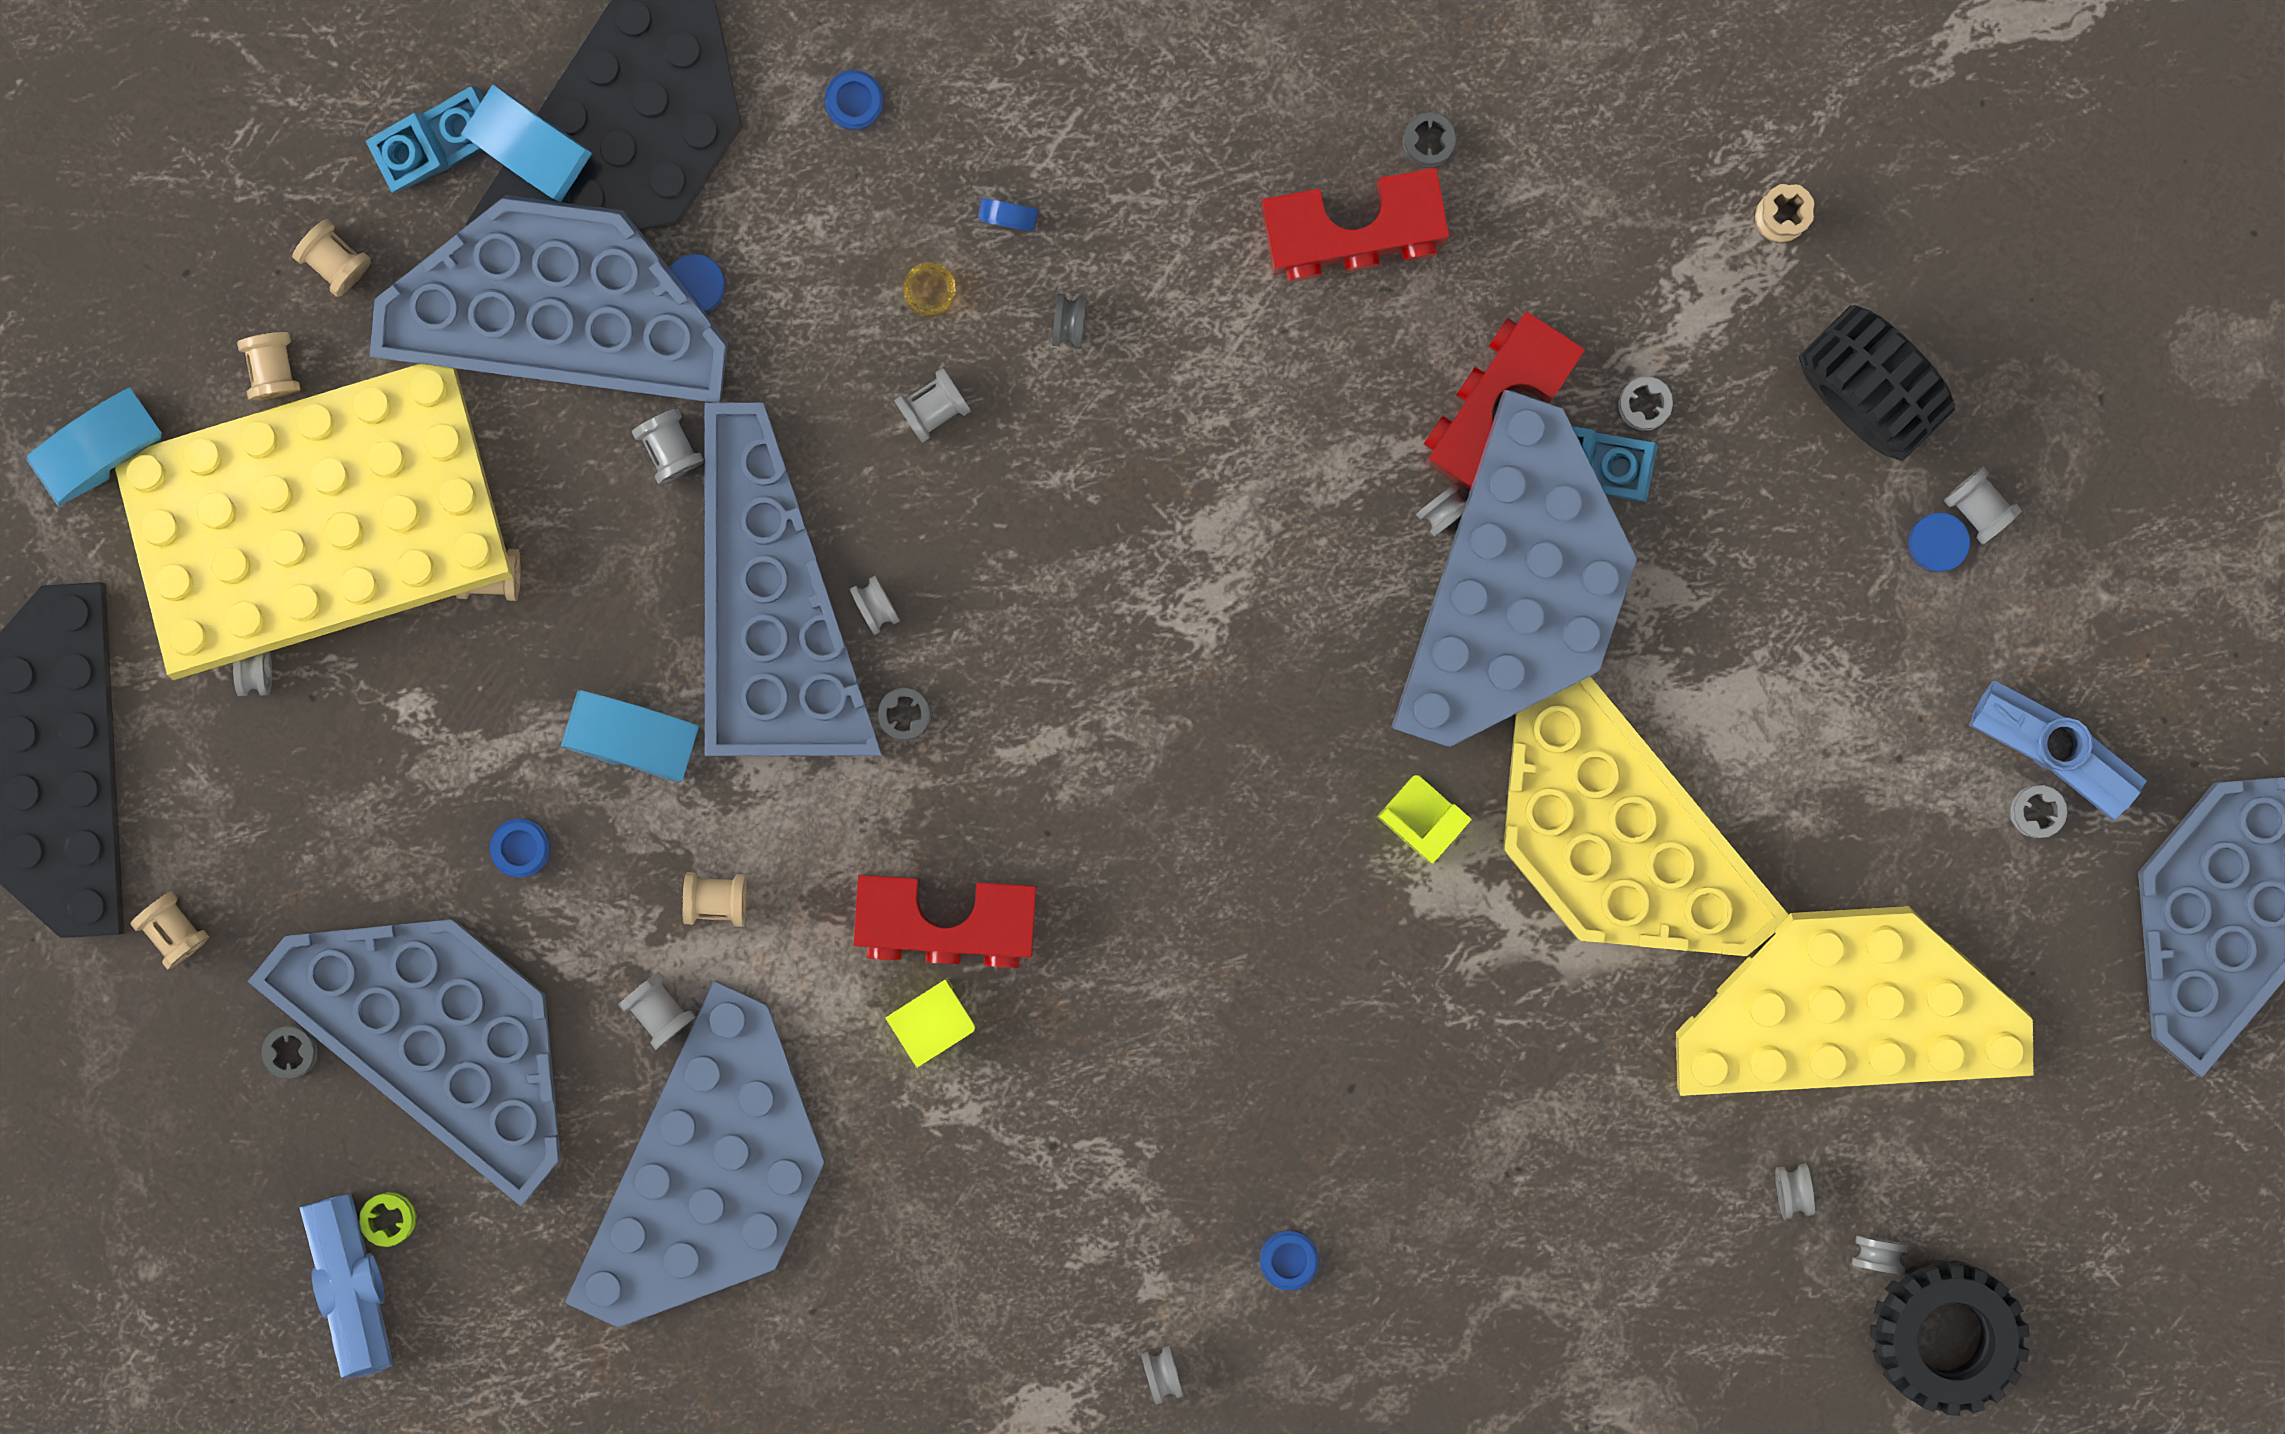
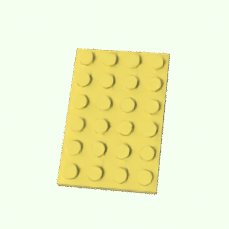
M426 364L410 366L150 445L131 459L115 467L166 672L172 680L513 578L456 368Z

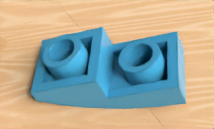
M493 84L461 133L511 171L560 203L592 154V152L559 127L544 120L507 91Z
M470 86L423 114L413 113L366 140L391 193H398L484 151L461 134L484 98L480 87Z
M129 387L60 429L27 455V462L59 507L108 481L112 468L131 459L148 446L160 443L162 433Z
M1572 426L1605 495L1647 503L1658 445L1654 442L1601 434L1592 429Z
M580 690L577 691L560 747L612 765L622 764L676 783L683 781L699 726L637 705Z

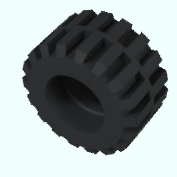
M1850 305L1799 356V362L1807 381L1830 410L1870 447L1895 460L1904 461L1956 410L1947 384L1928 359L1889 322L1876 313L1860 306Z
M1941 1260L1926 1261L1927 1266L1920 1269L1912 1266L1905 1270L1904 1274L1906 1277L1900 1282L1892 1280L1885 1288L1889 1292L1884 1302L1878 1300L1873 1311L1878 1315L1876 1325H1870V1338L1876 1343V1349L1872 1350L1876 1363L1884 1370L1882 1374L1901 1394L1922 1408L1932 1412L1938 1410L1946 1415L1960 1416V1411L1968 1410L1973 1414L1985 1410L1984 1403L1989 1400L1998 1403L2007 1396L2003 1391L2006 1385L2011 1382L2016 1386L2022 1374L2017 1372L2020 1361H2028L2030 1350L2024 1347V1337H2030L2029 1325L2022 1321L2020 1313L2024 1312L2019 1301L2009 1294L2008 1291L2010 1289L2001 1281L1964 1262L1952 1260L1951 1263H1944ZM1949 1303L1966 1305L1975 1312L1980 1323L1981 1337L1975 1354L1967 1363L1953 1370L1939 1371L1931 1368L1923 1361L1918 1349V1334L1923 1321L1933 1310Z

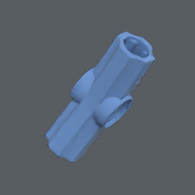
M1995 680L1991 682L1985 693L1981 696L1969 724L1970 727L2033 759L2041 768L2052 771L2111 820H2116L2120 814L2129 808L2147 782L2141 775L2092 737L2087 727L2079 720L2069 717L2065 718ZM2057 728L2064 729L2073 740L2072 753L2064 761L2056 760L2048 750L2047 741L2049 735Z
M352 1193L299 1207L315 1268L311 1272L313 1290L322 1316L328 1319L332 1335L331 1340L341 1378L349 1379L367 1376L393 1367V1359L380 1306L385 1300L383 1282L374 1255L371 1252L367 1253Z

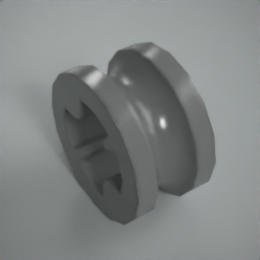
M1435 112L1420 113L1411 119L1405 128L1402 140L1404 153L1412 163L1419 167H1438L1446 162L1453 153L1457 139L1455 128L1450 120L1442 114ZM1426 125L1428 132H1430L1432 126H1436L1442 131L1443 134L1439 140V144L1443 148L1441 152L1432 155V150L1428 149L1427 155L1416 149L1420 138L1416 130L1421 126Z
M1057 294L1052 346L1060 347L1062 342L1070 341L1073 343L1074 348L1082 349L1087 296H1079L1078 300L1069 301L1066 299L1065 294Z
M904 687L894 689L886 694L880 702L878 709V719L882 729L892 738L899 740H911L924 734L931 724L933 715L931 703L924 694L916 689ZM901 697L912 698L914 701L911 707L919 705L921 709V719L911 721L909 731L897 729L900 722L894 721L891 723L889 717L890 708L899 707Z
M288 1025L273 1030L267 1035L261 1050L263 1064L267 1070L278 1078L292 1079L308 1073L316 1064L319 1054L316 1038L302 1026ZM282 1037H284L285 1042L293 1041L294 1037L302 1042L298 1053L304 1059L298 1067H296L295 1062H290L286 1068L278 1061L282 1051L277 1046V1043Z

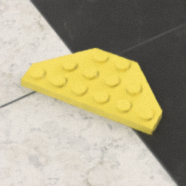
M1591 676L1515 714L1503 850L1577 940L1748 956L1775 933L1774 930L1789 914Z
M1909 906L1790 913L1774 930L1776 934L1753 958L1749 956L1717 989L1718 994L1696 1017L1691 1016L1676 1032L1677 1089L1680 1096L2033 1076V1019L2030 1014L2012 997L2010 998L1996 986L1984 972L1952 944L1950 945Z

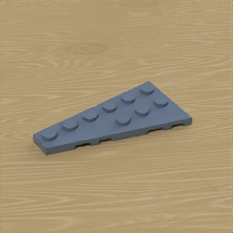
M705 403V756H883L766 405L764 403Z

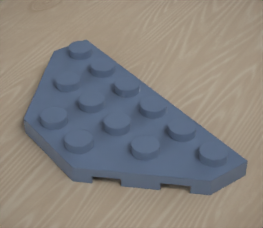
M505 195L374 299L370 357L720 403L723 395L728 341L623 210Z
M1509 390L1503 391L1391 726L1393 729L1451 747L1600 671L1637 558L1563 408Z
M2285 777L2213 783L2138 871L2152 1038L2198 1077H2203L2285 980Z
M449 919L285 936L248 980V983L519 1206H523L561 1160L546 995L457 920Z
M716 980L713 981L565 1301L566 1304L619 1328L777 1268L826 1159L805 1108L804 1099L790 1061L787 1059L768 1004Z

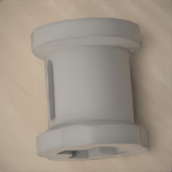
M943 367L935 372V380L907 398L901 395L894 400L922 443L930 438V431L956 414L960 413L965 416L971 412Z
M672 409L657 415L632 430L635 440L643 441L658 470L654 477L659 485L672 481L705 462L700 452L694 453L679 424L682 418L679 409Z
M1984 466L1971 474L1943 500L1949 507L1957 506L1978 530L1976 538L1982 545L1997 535L2022 512L2017 503L2010 505L1987 479L1989 471Z
M660 972L655 973L618 1004L623 1012L631 1011L652 1037L650 1045L655 1051L696 1018V1015L691 1010L684 1011L662 985L664 977Z

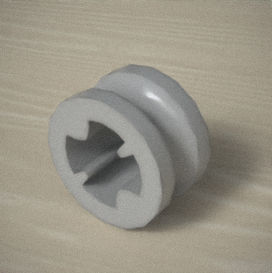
M1650 376L1639 377L1631 381L1622 390L1618 399V413L1623 422L1630 428L1638 431H1650L1662 425L1670 416L1673 407V398L1668 386L1660 379ZM1645 388L1648 396H1659L1661 408L1656 407L1653 410L1657 415L1656 418L1646 420L1642 412L1637 411L1633 413L1631 411L1629 400L1634 401L1638 398L1633 391Z
M1458 482L1416 513L1420 520L1427 519L1430 521L1431 530L1429 532L1433 537L1446 529L1463 514L1467 500L1461 498L1459 492L1462 487Z
M876 575L869 578V585L866 588L860 589L854 586L849 589L874 635L881 632L880 628L884 622H891L893 624L900 622Z
M270 651L233 662L234 685L238 696H247L249 691L253 689L257 690L261 696L270 694L272 686Z
M2045 785L2028 786L2020 790L2012 799L2009 808L2010 820L2015 829L2023 835L2032 838L2052 836L2063 827L2067 818V804L2063 796L2054 788ZM2034 795H2037L2038 800L2042 803L2050 802L2053 808V815L2045 816L2049 823L2043 828H2040L2037 821H2026L2024 817V807H2032L2027 801Z
M1798 1164L1797 1169L1792 1172L1787 1171L1784 1166L1776 1167V1188L1783 1219H1792L1793 1214L1797 1211L1804 1212L1806 1217L1814 1216V1192L1807 1164Z
M1856 1235L1855 1243L1860 1246V1254L1852 1257V1265L1892 1274L1903 1275L1905 1273V1266L1901 1264L1900 1258L1902 1254L1908 1253V1244Z
M1170 1345L1162 1347V1352L1157 1356H1152L1149 1352L1141 1353L1155 1405L1163 1403V1398L1168 1394L1176 1396L1177 1399L1184 1397Z

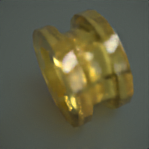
M933 262L920 263L913 267L906 275L903 284V297L908 308L915 314L923 317H935L947 311L953 303L956 291L955 280L950 271L944 266ZM930 274L933 282H944L946 294L941 292L938 294V298L942 300L941 302L929 306L925 297L915 299L912 293V286L920 287V281L917 280L918 277Z

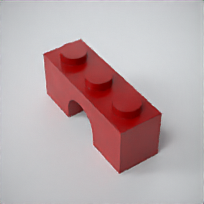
M1437 167L1378 178L1376 191L1379 202V215L1370 225L1358 230L1343 229L1335 225L1328 218L1324 210L1320 189L1262 199L1261 211L1273 275L1286 273L1288 282H1298L1322 276L1321 267L1344 263L1345 271L1352 272L1379 266V256L1402 252L1403 261L1421 260L1438 255L1437 246L1447 243L1449 232Z
M1525 311L1518 323L1507 317L1488 346L1497 352V355L1485 372L1475 366L1456 394L1457 397L1465 401L1464 405L1453 421L1442 415L1423 444L1432 450L1425 463L1454 483L1458 482L1468 492L1471 490L1493 424L1492 409L1496 398L1503 394L1504 390H1523L1549 404L1585 351L1584 348L1528 311Z
M858 875L853 946L867 947L866 958L902 960V949L926 951L925 962L960 964L961 953L985 955L984 966L1019 968L1020 957L1031 958L1033 956L1037 886L977 882L975 905L968 919L958 926L942 927L932 923L921 910L919 904L920 878Z

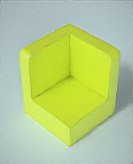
M1418 775L1412 776L1377 816L1429 864H1433L1472 820L1460 808L1448 802Z
M948 978L885 1018L917 1068L975 1030V1024L952 990L954 987Z

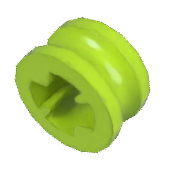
M385 1192L374 1196L365 1203L360 1212L359 1224L362 1233L368 1241L377 1246L389 1247L399 1244L411 1235L416 1226L417 1215L414 1205L407 1197L396 1192ZM384 1203L388 1210L398 1208L402 1212L403 1220L396 1223V1226L401 1229L396 1235H392L388 1228L377 1230L373 1218L381 1215L375 1210L378 1205Z

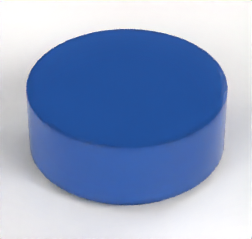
M859 70L844 71L835 76L829 83L825 93V109L829 118L837 126L846 130H861L872 125L879 117L883 107V92L879 83L870 74Z
M981 198L977 218H980L981 222L1032 232V229L1035 230L1039 209Z
M690 254L679 258L670 267L671 271L705 313L712 311L720 304L725 294L726 281L722 270L712 259L704 255Z
M1934 513L1921 518L1912 527L1908 537V549L1912 559L1919 567L1930 572H1945L1957 567L1967 556L1970 547V537L1965 525L1957 517L1947 513Z
M512 819L503 823L496 829L490 842V855L495 866L504 874L512 877H528L538 873L547 864L551 854V842L547 832L541 825L529 819Z
M1282 1230L1271 1235L1263 1244L1260 1252V1266L1263 1275L1273 1286L1283 1290H1297L1306 1286L1315 1277L1319 1266V1256L1314 1243L1307 1235L1296 1230Z

